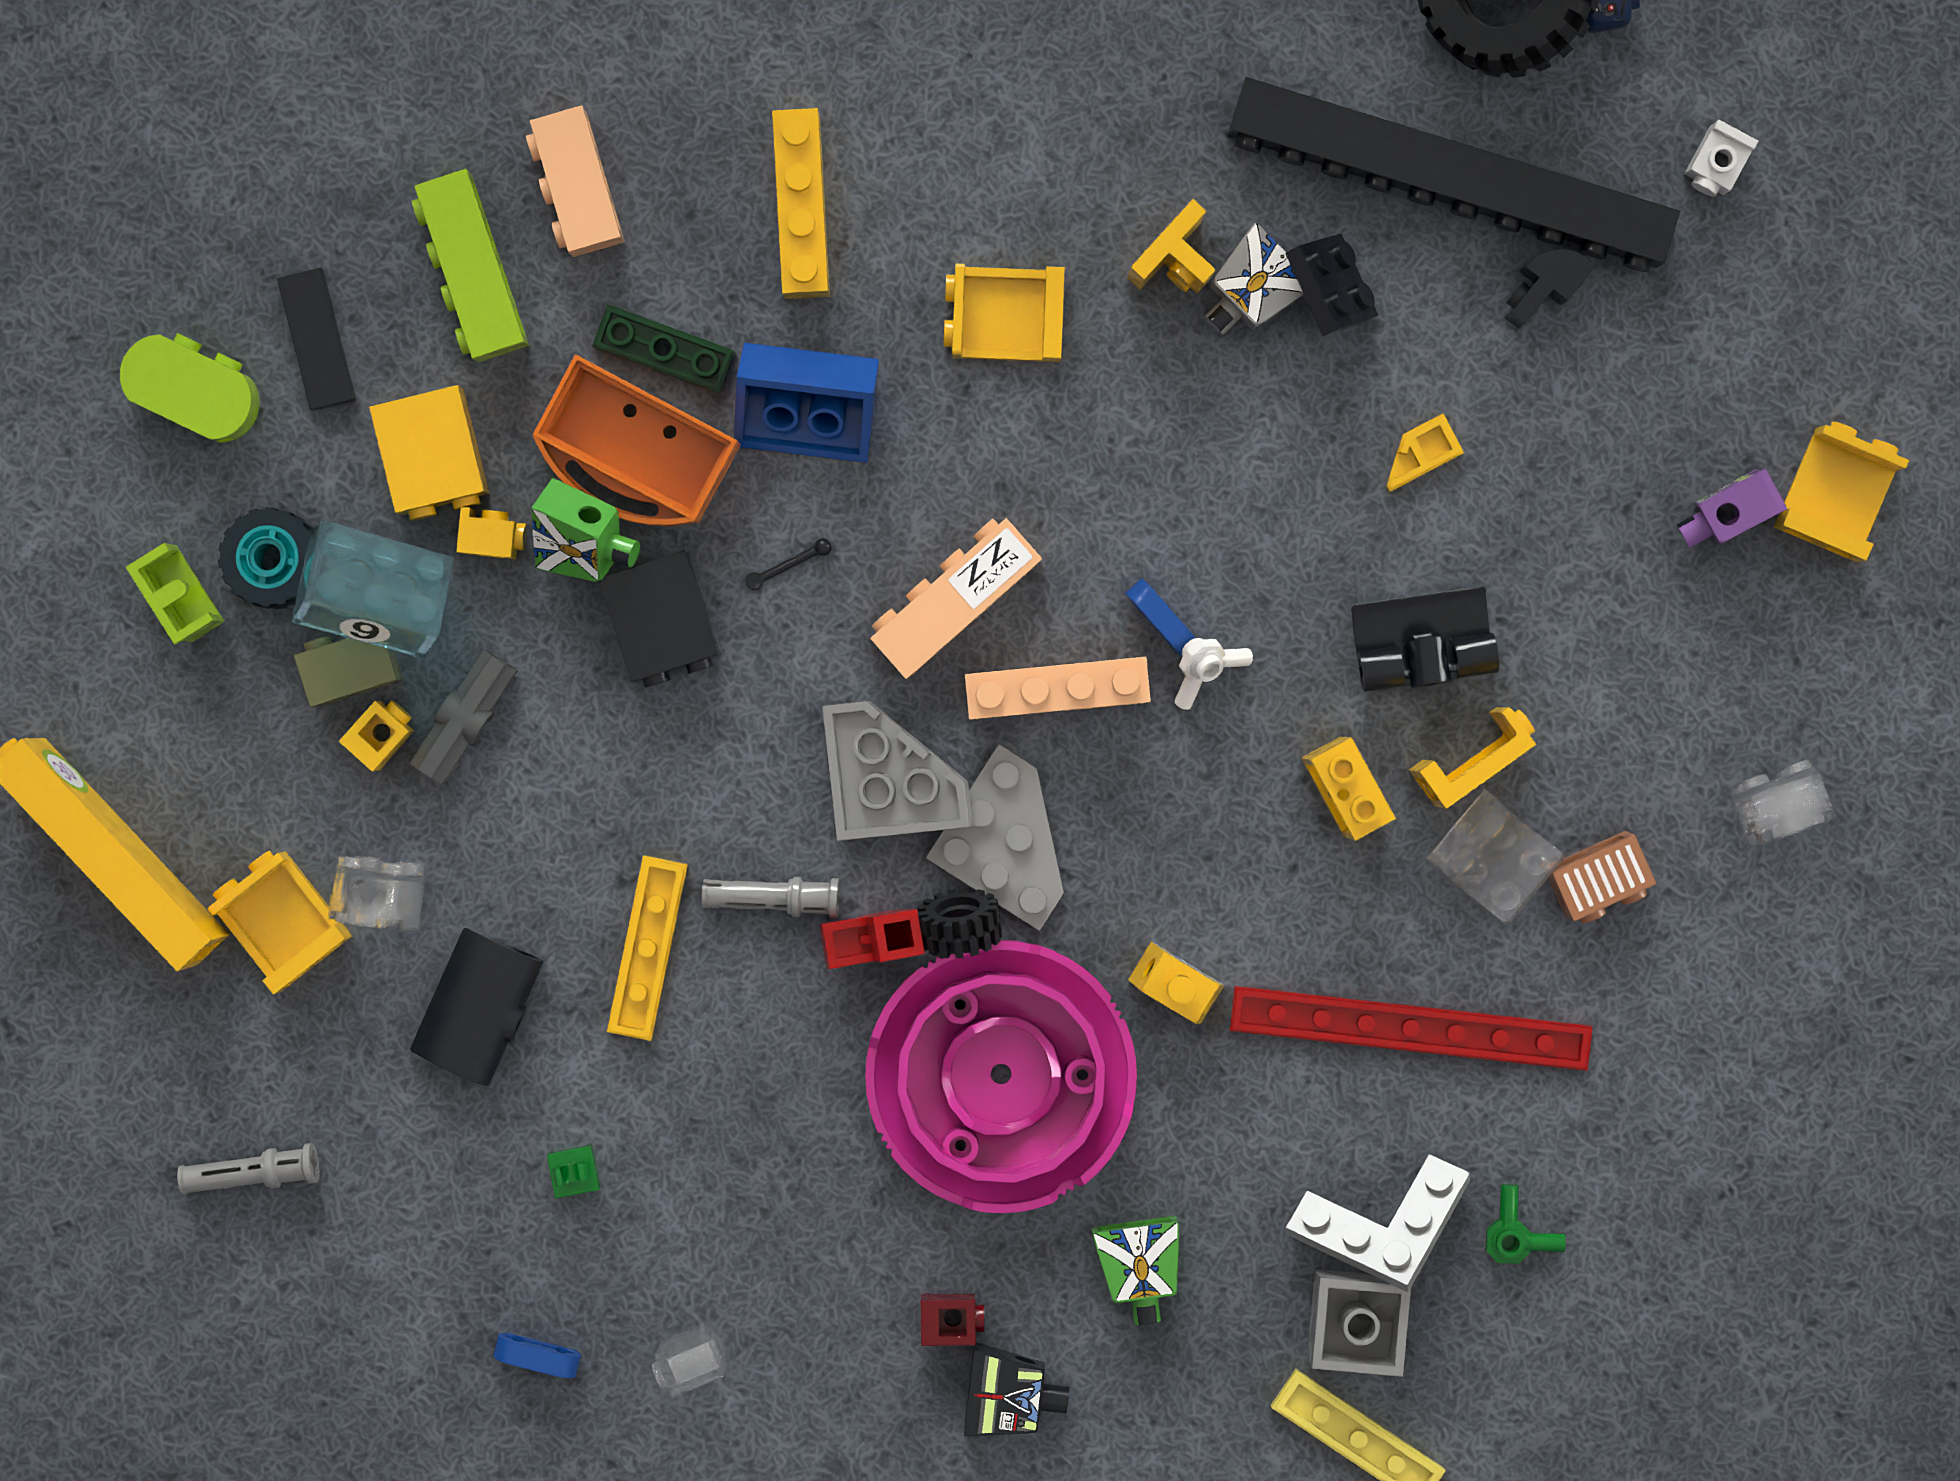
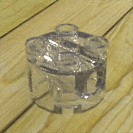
M1810 759L1785 767L1784 770L1776 773L1777 779L1769 781L1766 773L1740 782V785L1733 787L1735 795L1731 797L1750 848L1760 844L1771 843L1812 829L1813 825L1819 823L1823 825L1837 819L1819 769L1812 766Z
M355 855V857L338 856V862L334 866L328 919L386 929V926L391 927L398 924V930L419 929L426 874H424L425 865L398 861L397 863L382 862V858Z

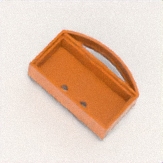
M576 354L532 435L544 459L563 483L597 498L577 483L567 472V463L576 461L587 474L608 489L631 499L654 503L659 508L657 515L646 516L615 507L619 512V519L637 524L665 527L700 523L741 445L736 439ZM628 406L636 407L637 412L635 416L626 417L625 410ZM668 427L676 428L677 433L674 438L668 439L665 437V430Z

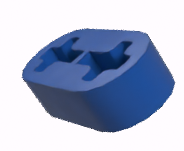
M1141 578L1125 592V595L1171 648L1182 657L1183 647L1189 641L1195 639L1194 635L1151 586Z
M499 1333L493 1358L503 1363L552 1376L575 1378L581 1353L573 1349L511 1333Z

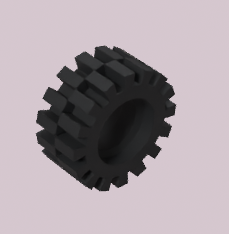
M963 888L962 893H956V889L948 890V895L944 896L942 893H937L934 895V900L927 898L923 901V905H919L917 908L924 951L928 950L930 955L935 956L940 953L941 958H949L951 954H955L956 959L964 958L963 954L965 953L975 956L979 955V949L987 952L992 949L991 944L997 945L1000 942V938H1002L998 900L994 899V895L991 893L985 895L984 890L978 889L974 893L971 892V888Z

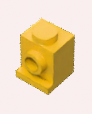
M461 507L457 553L516 559L517 550L524 551L527 540V524L509 521V513L501 511L482 510L481 518H475L476 510Z
M393 700L387 706L382 701H374L339 742L372 772L380 771L414 732L407 724L412 717ZM380 724H385L390 729V737L386 741H380L375 736V729Z

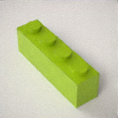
M465 168L415 185L418 199L412 200V206L420 226L427 225L433 241L426 243L427 251L435 269L442 267L447 284L440 288L448 311L457 312L461 328L455 329V334L463 355L471 354L472 359L479 363L529 346L472 174Z

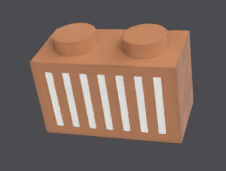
M1623 831L1544 867L1565 916L1572 921L1580 920L1582 924L1602 917L1606 914L1604 908L1618 901H1621L1622 905H1627L1644 898L1647 895L1645 889L1656 885V881L1635 834Z

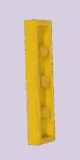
M643 855L607 1028L609 1033L652 1041L688 864Z

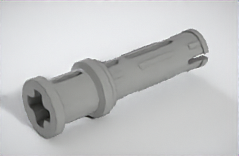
M801 877L789 879L788 883L703 880V908L787 911V914L792 915V917H800L801 913L829 914L831 919H838L839 878H832L830 883L803 882Z
M314 1143L304 1144L303 1149L278 1152L276 1148H269L263 1151L260 1157L225 1160L191 1166L182 1165L179 1166L177 1171L178 1186L183 1195L192 1192L262 1183L271 1189L280 1188L282 1183L306 1180L308 1184H314L319 1181L320 1176L317 1149Z

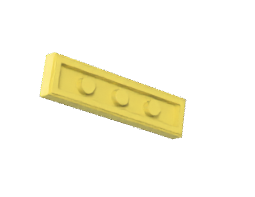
M1296 1368L1271 1404L1272 1409L1380 1481H1439L1446 1471L1445 1468Z

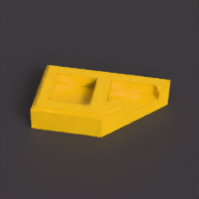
M1444 413L1401 436L1386 485L1388 492L1464 453Z

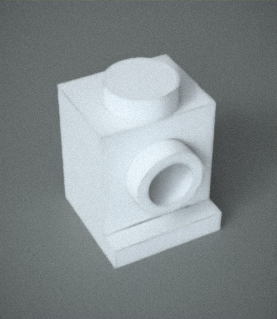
M1718 119L1707 130L1684 174L1694 179L1691 185L1696 190L1713 197L1717 193L1725 195L1731 191L1752 150L1755 149L1758 140ZM1717 152L1728 157L1727 167H1720L1715 163L1714 157Z

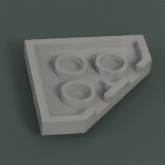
M871 701L822 706L837 841L973 826L968 781Z
M998 744L969 790L973 826L943 830L926 858L976 891L979 889L984 890L985 895L988 893L993 894L994 899L998 900V905L1040 931L1064 894L1039 776L1037 768Z

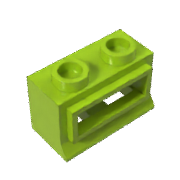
M163 543L126 566L127 571L174 645L182 641L194 642L225 622L177 545Z

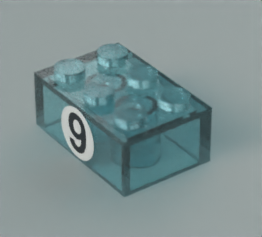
M321 519L308 542L291 622L425 658L439 639L454 557Z

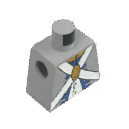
M1257 222L1251 226L1209 286L1221 300L1204 318L1221 335H1224L1240 318L1255 331L1304 296L1287 259L1286 252Z

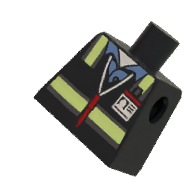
M976 1343L973 1348L964 1436L1036 1433L1038 1431L1040 1411L1067 1413L1069 1386L1044 1384L1045 1366L1042 1361Z

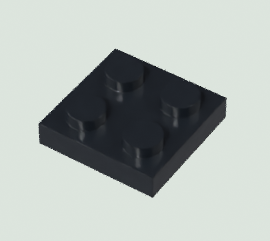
M1342 233L1299 245L1285 253L1322 336L1356 326L1378 316L1374 306V295L1370 287L1363 282L1355 264V253L1352 247L1344 240Z

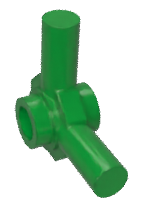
M1501 1184L1500 1218L1496 1219L1486 1229L1485 1250L1497 1263L1519 1264L1530 1251L1565 1252V1234L1530 1233L1518 1220L1519 1185Z

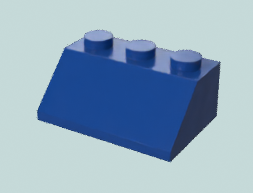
M744 343L736 381L734 439L741 444V448L868 463L879 359Z

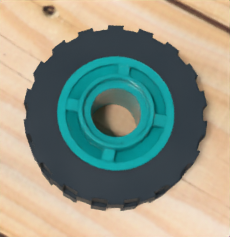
M265 507L264 510H259L256 508L250 510L249 514L245 516L240 515L234 520L235 523L231 528L228 527L226 529L224 540L222 543L220 542L218 549L220 551L218 565L222 569V578L225 584L232 588L231 592L237 597L244 599L247 603L266 609H286L288 605L295 606L301 603L305 596H310L315 591L313 588L317 582L320 583L323 576L321 571L322 567L325 566V557L322 554L324 547L322 541L318 540L315 529L308 525L304 519L283 509ZM277 547L281 555L280 562L274 569L266 570L263 565V555L269 548Z

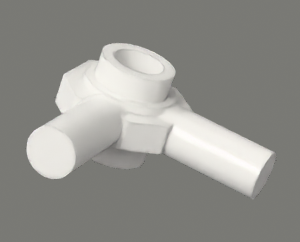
M1195 638L1189 641L1182 649V659L1179 667L1184 673L1185 678L1175 698V704L1182 709H1190L1203 681L1214 680L1221 674L1224 667L1251 665L1253 660L1251 650L1249 648L1223 649L1216 639L1203 640L1202 638Z

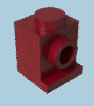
M975 1293L921 1294V1346L976 1345V1332H985L984 1304L975 1305ZM950 1309L958 1310L962 1315L961 1320L957 1324L947 1323L944 1318L946 1311Z

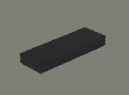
M320 267L277 278L310 410L315 411L355 401L356 397L324 270Z

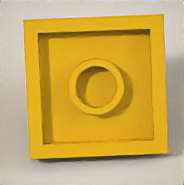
M1192 199L1131 266L1127 279L1141 290L1165 264L1169 268L1166 276L1179 289L1187 292L1191 288L1198 294L1210 281L1216 269L1189 246L1185 240L1201 224L1206 210Z

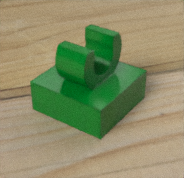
M592 1144L546 1154L555 1199L601 1189Z

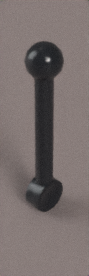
M820 538L815 542L814 547L760 574L756 572L750 573L745 581L747 587L751 590H759L764 582L816 555H828L832 549L831 542L826 538Z

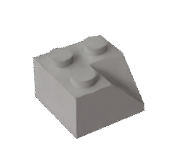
M1315 1269L1307 1360L1312 1369L1403 1377L1411 1289L1409 1292H1406L1375 1276Z

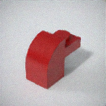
M917 909L884 911L819 924L827 969L871 961L885 962L925 954Z

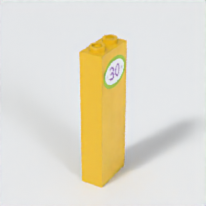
M13 738L0 748V784L177 972L198 965L230 935L46 738H24L19 741Z

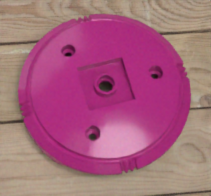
M1000 940L997 945L991 944L992 949L987 952L979 949V955L971 956L970 953L963 954L964 958L957 959L955 954H951L949 958L936 956L935 962L929 960L927 967L924 965L920 966L902 982L884 1006L875 1024L866 1058L865 1080L869 1109L878 1133L883 1134L881 1140L887 1141L886 1148L892 1149L891 1156L911 1178L933 1194L965 1208L987 1213H1015L1037 1209L1054 1203L1058 1199V1194L1066 1195V1190L1070 1189L1073 1191L1074 1185L1079 1187L1085 1185L1105 1166L1120 1145L1131 1120L1136 1095L1137 1068L1133 1041L1124 1018H1119L1121 1011L1115 1010L1117 1004L1110 1002L1111 995L1093 975L1070 958L1049 948L1022 941ZM958 999H962L966 1003L965 1008L962 1010H958L955 1007V1002ZM1005 1064L1010 1068L1011 1077L1006 1083L998 1084L993 1081L991 1070L995 1065ZM1081 1069L1086 1070L1088 1073L1087 1078L1084 1080H1080L1077 1077V1072ZM958 1140H963L966 1143L964 1150L956 1149L955 1143Z

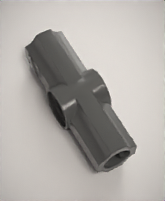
M483 650L460 687L455 688L441 705L434 718L436 724L410 764L431 779L445 784L447 779L450 778L451 773L458 766L469 745L473 746L481 737L478 732L484 723L492 720L494 716L492 710L518 670L489 651Z

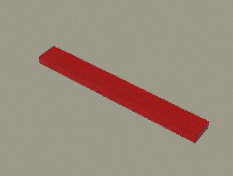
M1234 985L1229 1031L1588 1071L1593 1026Z

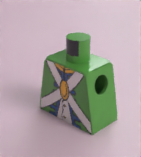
M552 478L531 507L536 569L598 582L605 577L614 562L627 567H632L635 564L640 551V542L620 535L619 512L614 506Z
M1169 1216L1091 1227L1113 1303L1131 1301L1135 1325H1149L1160 1322L1158 1298L1177 1294L1179 1223L1177 1217Z

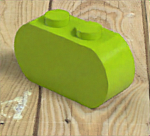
M179 333L176 334L174 340L160 334L151 335L137 341L130 347L120 367L121 387L129 401L219 443L236 440L247 433L253 426L259 412V394L253 380L240 373L242 363L219 352L215 359L212 360L199 353L202 344Z

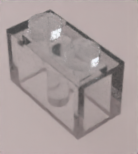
M709 1319L663 1339L654 1356L656 1362L651 1365L660 1388L668 1387L672 1398L723 1377L729 1357L713 1320Z

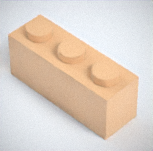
M581 105L530 120L533 134L526 135L533 161H542L546 177L539 179V184L546 205H555L559 221L552 222V228L559 249L567 247L570 255L576 257L624 243L594 135L584 107Z

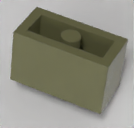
M330 636L304 643L306 651L294 655L310 707H320L404 680L390 637L382 642H365L349 637L332 643Z

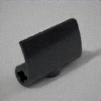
M1485 587L1357 604L1351 608L1360 681L1364 692L1411 685L1412 688L1452 682L1451 679L1499 672L1498 648L1493 633H1490Z
M464 928L410 1048L411 1052L467 1080L489 1086L508 1042H512L527 1009L525 1003L544 961L516 947L503 946L469 928Z

